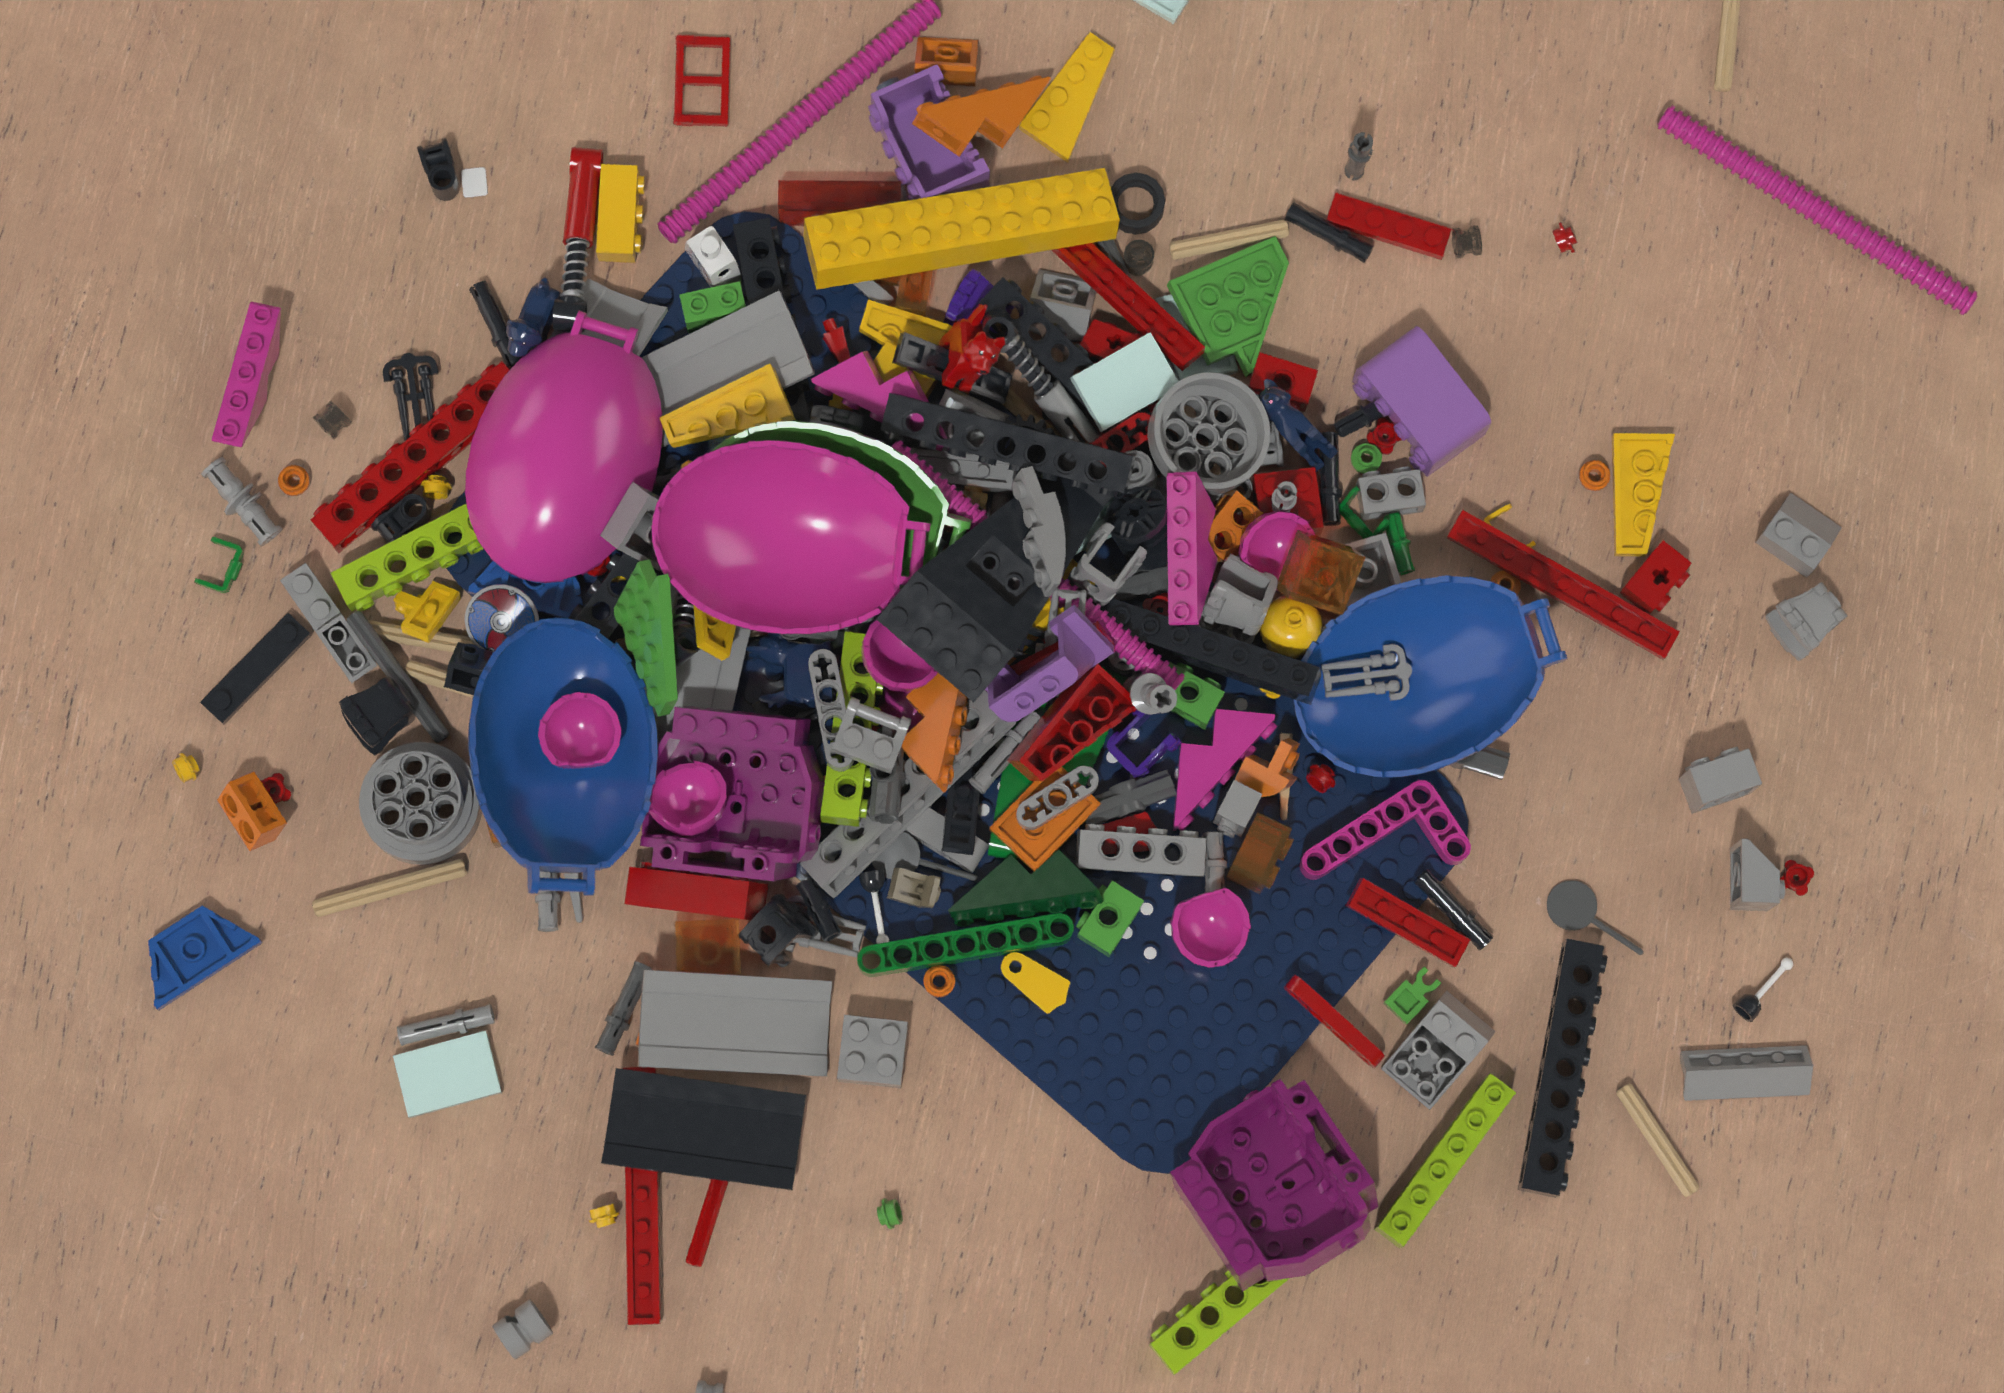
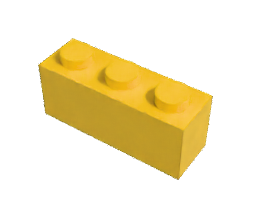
M601 164L596 254L600 262L635 263L636 253H641L642 235L637 234V224H643L644 210L643 205H639V194L645 193V176H640L638 165Z

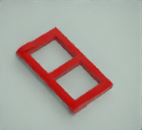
M677 35L675 42L676 68L673 124L676 126L728 127L730 37ZM684 47L722 48V77L683 76ZM683 85L720 86L721 115L682 114Z

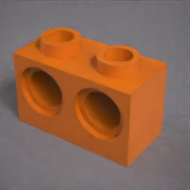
M1237 490L1225 492L1214 506L1216 512L1208 541L1218 558L1217 562H1224L1230 554L1235 556L1239 554L1240 540L1246 528L1251 522L1264 514ZM1237 508H1240L1243 512V520L1239 524L1233 518ZM1221 532L1224 535V544L1218 549L1214 539L1216 534Z
M255 772L228 782L217 799L249 851L276 840L287 824Z

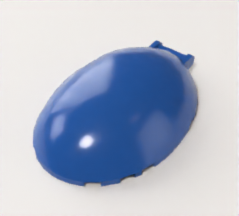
M1450 575L1411 580L1389 586L1363 597L1348 606V609L1335 620L1331 619L1325 625L1326 629L1321 633L1316 642L1313 641L1301 660L1320 667L1322 676L1311 705L1294 700L1297 720L1306 739L1318 753L1323 754L1334 765L1353 773L1373 777H1405L1435 771L1477 753L1501 737L1520 719L1533 702L1544 680L1545 668L1568 659L1566 652L1561 651L1548 611L1550 607L1548 598L1524 605L1515 592L1494 582L1473 577ZM1533 613H1536L1549 653L1545 657H1543L1536 630L1529 616ZM1395 644L1403 649L1406 663L1412 667V674L1408 678L1409 692L1400 700L1390 701L1389 691L1379 695L1370 693L1325 697L1321 668L1323 664L1369 658L1370 655L1377 654L1384 656L1382 646ZM1393 651L1389 652L1395 654L1396 662L1390 666L1385 664L1374 668L1369 666L1370 672L1395 669L1399 665L1398 655ZM1363 667L1329 670L1330 677L1363 673ZM1396 675L1371 678L1372 685H1374V682L1384 681V683H1388L1391 680H1397L1400 689L1395 693H1400L1402 690L1401 679ZM1364 679L1331 683L1332 691L1366 686Z
M567 618L542 619L524 625L522 629L510 637L508 636L493 652L482 670L472 699L468 728L469 757L473 784L483 815L501 846L518 864L527 868L528 893L538 894L539 891L583 892L585 896H593L595 892V871L611 867L629 849L641 830L640 827L646 813L649 811L651 793L656 780L658 756L657 728L653 706L649 705L644 690L646 685L643 679H639L631 665L632 659L617 642L614 644L599 633L600 629L587 623ZM576 692L594 694L607 701L616 712L621 727L620 744L612 759L605 765L590 768H560L552 764L543 753L538 737L540 720H542L549 706L562 696ZM540 872L582 873L583 879L540 878Z

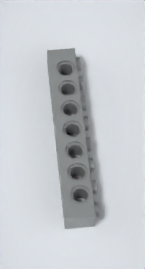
M985 690L974 703L970 699L967 700V721L964 726H961L959 735L961 747L958 755L954 756L952 765L954 768V778L951 785H948L947 790L1016 724V722H1007L1000 719L989 708L988 693ZM910 758L903 761V773L905 774L906 781L901 789L898 821H894L893 824H881L872 821L869 818L870 795L867 798L866 818H860L859 827L836 826L831 830L829 836L819 844L818 851L813 858L800 863L832 898H835L943 794Z

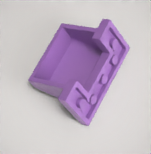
M1075 605L1049 621L1051 631L1058 637V650L1020 676L1006 664L985 689L988 692L989 708L1000 719L1007 722H1015L1024 718L1073 685L1089 669L1114 653V645Z

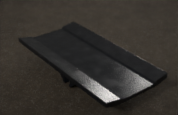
M616 1068L601 1164L792 1191L806 1095Z

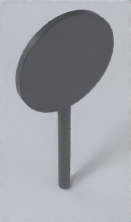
M905 831L872 862L875 870L883 869L884 876L888 879H892L894 868L900 867L914 872L918 865H922L969 880H977L975 874L921 859V851L916 839Z
M1565 881L1556 885L1551 890L1547 899V912L1550 919L1558 927L1574 931L1580 930L1592 923L1638 955H1643L1644 951L1595 918L1597 899L1587 885L1578 881Z

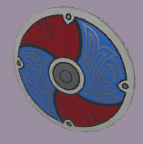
M505 584L491 585L478 591L468 603L465 612V627L471 641L478 648L492 652L508 636L510 637L522 629L524 625L539 621L538 611L530 597L520 589Z

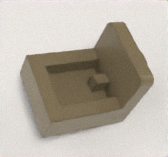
M900 867L894 868L887 899L918 908H933L941 892L939 886L940 877L926 876Z

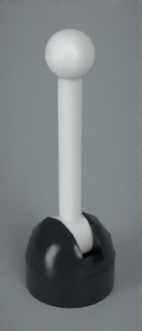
M884 870L860 873L859 880L861 886L872 894L878 929L876 942L877 944L889 942L888 936L884 933L878 891L881 890L885 882Z
M1783 958L1778 970L1755 995L1745 994L1733 1004L1734 1010L1743 1019L1752 1022L1761 1011L1759 999L1785 970H1790L1793 967L1792 959Z

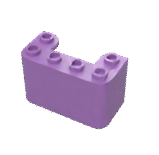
M938 64L871 93V105L868 106L871 114L868 116L875 133L880 131L885 140L881 142L887 158H893L897 165V168L894 169L896 177L901 186L907 185L909 195H907L908 200L989 186L990 170L984 158L979 159V153L977 149L974 150L971 142L959 157L912 124L918 114L916 108L926 102L941 103L950 97L948 90L946 91L944 84L940 82L944 79V76Z
M1418 326L1411 329L1356 369L1352 380L1354 383L1352 386L1353 390L1361 400L1367 399L1372 402L1376 399L1374 404L1378 411L1384 417L1388 415L1395 424L1393 428L1399 438L1403 441L1407 439L1411 444V457H1409L1411 465L1415 470L1420 469V472H1423L1426 477L1482 438L1491 425V418L1483 405L1427 334Z

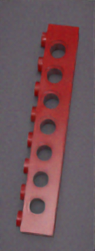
M502 361L497 365L492 364L481 373L480 376L482 378L473 385L467 384L457 393L458 398L449 405L447 403L441 405L433 413L434 417L425 425L421 423L413 428L409 433L410 437L402 444L396 443L390 447L382 461L378 464L372 463L367 466L361 473L362 477L354 484L350 482L343 486L337 493L338 497L330 504L326 502L320 505L314 511V517L310 519L311 522L338 554L371 528V524L378 516L391 509L405 496L412 494L421 486L422 481L428 480V476L436 474L472 443L479 420L488 402L482 400L483 394L488 390L495 391L501 380L509 372L508 367ZM464 410L474 412L473 417L468 421H460L458 419L459 414ZM445 429L450 431V435L446 440L437 441L434 439L435 434L439 430ZM423 449L426 451V455L422 460H411V455L415 450ZM391 470H402V475L398 480H387V475ZM368 489L378 490V495L374 500H363V495ZM350 508L354 510V515L351 519L347 521L339 520V515L344 509Z

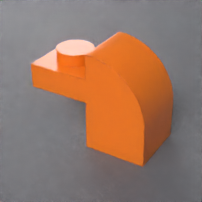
M1290 738L1281 740L1271 762L1254 754L1246 756L1235 780L1261 793V797L1272 796L1287 790L1297 779L1296 776L1288 773L1287 769L1292 770L1300 755L1296 752L1300 743Z

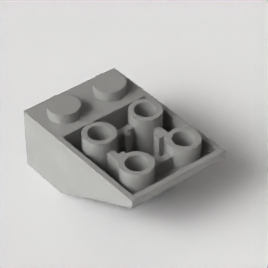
M1446 990L1381 1069L1430 1110L1484 1048L1496 1031Z

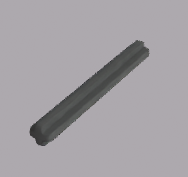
M356 611L346 619L347 623L385 675L392 680L394 685L405 696L407 703L415 711V716L434 742L439 743L446 739L450 734L448 729L363 613Z

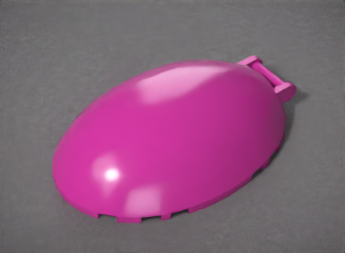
M578 311L571 333L558 334L537 345L509 370L492 394L472 439L466 469L465 495L469 519L478 542L490 556V559L505 571L521 579L541 583L564 582V579L586 574L602 564V561L616 550L613 545L600 535L631 483L634 482L652 492L661 457L663 426L660 417H662V409L655 380L645 360L632 353L639 329L633 327L625 329L587 317V313ZM583 328L625 341L622 348L601 339L582 335Z
M752 441L721 447L698 457L679 470L667 483L656 503L651 531L652 545L661 570L664 574L669 575L670 584L687 601L701 611L726 623L750 630L778 634H812L840 630L862 623L882 613L899 593L900 585H905L915 572L923 566L926 532H930L931 524L907 521L909 506L895 490V487L880 474L858 463L855 459L839 455L827 449L801 443ZM906 530L914 531L909 577L901 576Z

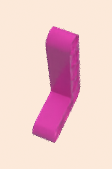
M1419 780L1308 849L1300 861V870L1310 880L1322 878L1413 819L1416 820L1440 858L1448 865L1461 864L1469 855L1471 844L1435 788L1429 782ZM1414 790L1424 791L1428 796L1427 803L1419 804L1415 802L1412 792ZM1390 806L1397 807L1402 813V818L1397 821L1389 819L1386 815V808ZM1430 817H1441L1445 822V828L1443 830L1433 829L1430 825ZM1363 823L1372 824L1376 830L1375 836H1363L1359 826ZM1336 840L1346 841L1349 845V852L1346 854L1337 853L1333 848V842ZM1450 842L1459 843L1463 849L1462 855L1459 857L1452 856L1447 850V844ZM1311 856L1320 858L1323 862V869L1319 871L1311 870L1307 865V859Z

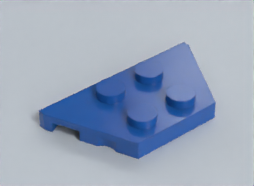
M494 561L487 566L485 571L468 589V593L475 595L481 589L491 585H510L527 594L538 612L558 618L569 619V615L577 604L583 605L577 575L564 579V582L541 583L528 581L505 571Z
M200 906L148 940L149 956L152 962L151 977L154 983L155 1008L161 1010L261 945V939L204 906Z

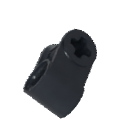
M443 138L441 143L424 148L421 145L417 146L423 169L427 174L435 197L442 201L454 199L459 193L460 186L447 139ZM442 179L451 180L449 185L445 187L437 186L438 182Z
M409 494L391 509L378 516L371 524V529L378 531L385 541L390 543L427 524L431 519V508L420 495ZM415 504L422 505L420 515L417 517L408 516L411 506ZM389 526H390L391 529L395 532L394 534H392V533L389 531V529H388Z

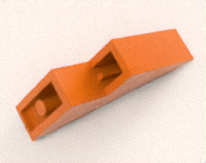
M1034 76L1024 83L1015 84L1014 82H1009L991 91L980 89L970 96L961 97L960 95H955L937 104L926 102L916 108L918 114L912 124L959 157L977 131L1003 149L1051 78Z
M937 673L926 685L914 689L906 695L908 701L923 719L906 734L901 748L944 793L954 778V768L952 765L954 756L958 755L961 747L959 735L961 726H964L967 721L966 704L968 697L940 673Z

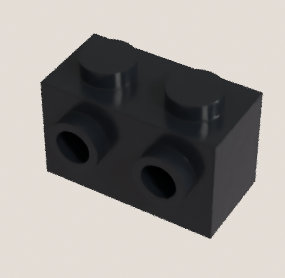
M458 642L449 660L444 687L474 695L478 679L493 652L478 648L473 644Z

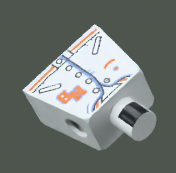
M712 225L686 241V252L710 287L742 281L734 256ZM725 269H728V270H729V271H728L726 274H724L723 276L718 277L719 274H720L723 270H725Z

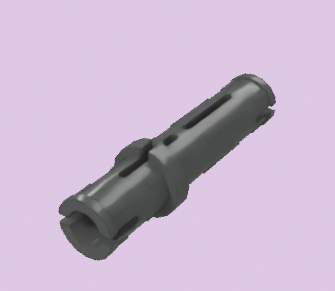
M1365 132L1358 133L1349 146L1351 148L1348 149L1349 159L1344 171L1347 178L1354 175L1352 180H1358L1363 176L1366 162L1370 160L1373 153V138L1370 134L1365 138Z
M637 961L634 962V966L611 1015H607L605 1018L607 1024L597 1045H595L597 1050L614 1056L615 1049L623 1032L628 1031L630 1027L628 1024L629 1019L642 994L644 970H653L651 967Z

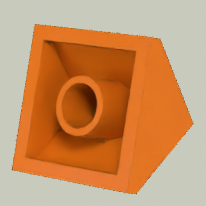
M918 37L915 74L938 64L944 76V79L940 82L944 85L976 86L978 40Z

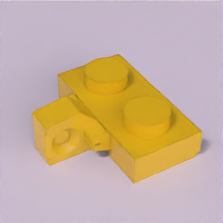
M435 581L431 582L423 595L418 594L417 597L400 591L393 600L395 602V610L404 614L405 619L401 624L402 633L430 643L461 600L460 592Z

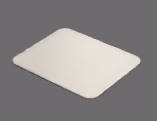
M485 168L463 169L461 171L464 197L485 196L488 194Z

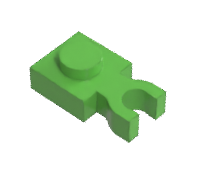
M1425 967L1417 973L1413 985L1405 980L1383 1003L1405 1025L1429 1002L1423 995L1434 991L1441 984L1438 979L1432 985H1425L1423 983L1422 977L1428 972Z

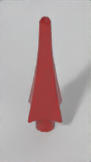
M834 318L822 322L826 331L823 334V339L837 362L840 364L849 359L850 354L843 326L837 328Z

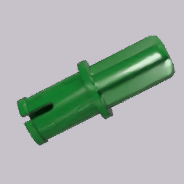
M1390 513L1384 516L1383 520L1388 518L1390 521L1385 531L1399 576L1415 571L1408 546L1411 544V541L1406 538L1400 513Z

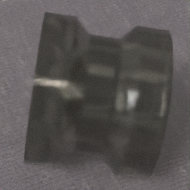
M1472 225L1466 230H1462L1459 227L1452 229V245L1457 259L1463 258L1465 254L1472 253L1474 256L1482 254V240L1478 225Z
M1144 240L1131 241L1126 246L1123 256L1128 272L1135 276H1142L1151 270L1154 260L1152 245Z
M332 401L326 404V409L321 414L317 413L312 417L320 428L333 440L338 437L339 431L343 427H348L352 424L349 418Z

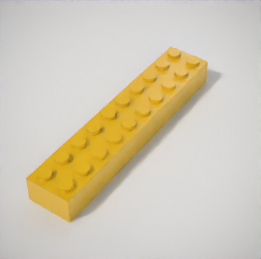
M1105 168L806 217L804 218L803 238L816 290L1112 240L1117 237L1120 219Z

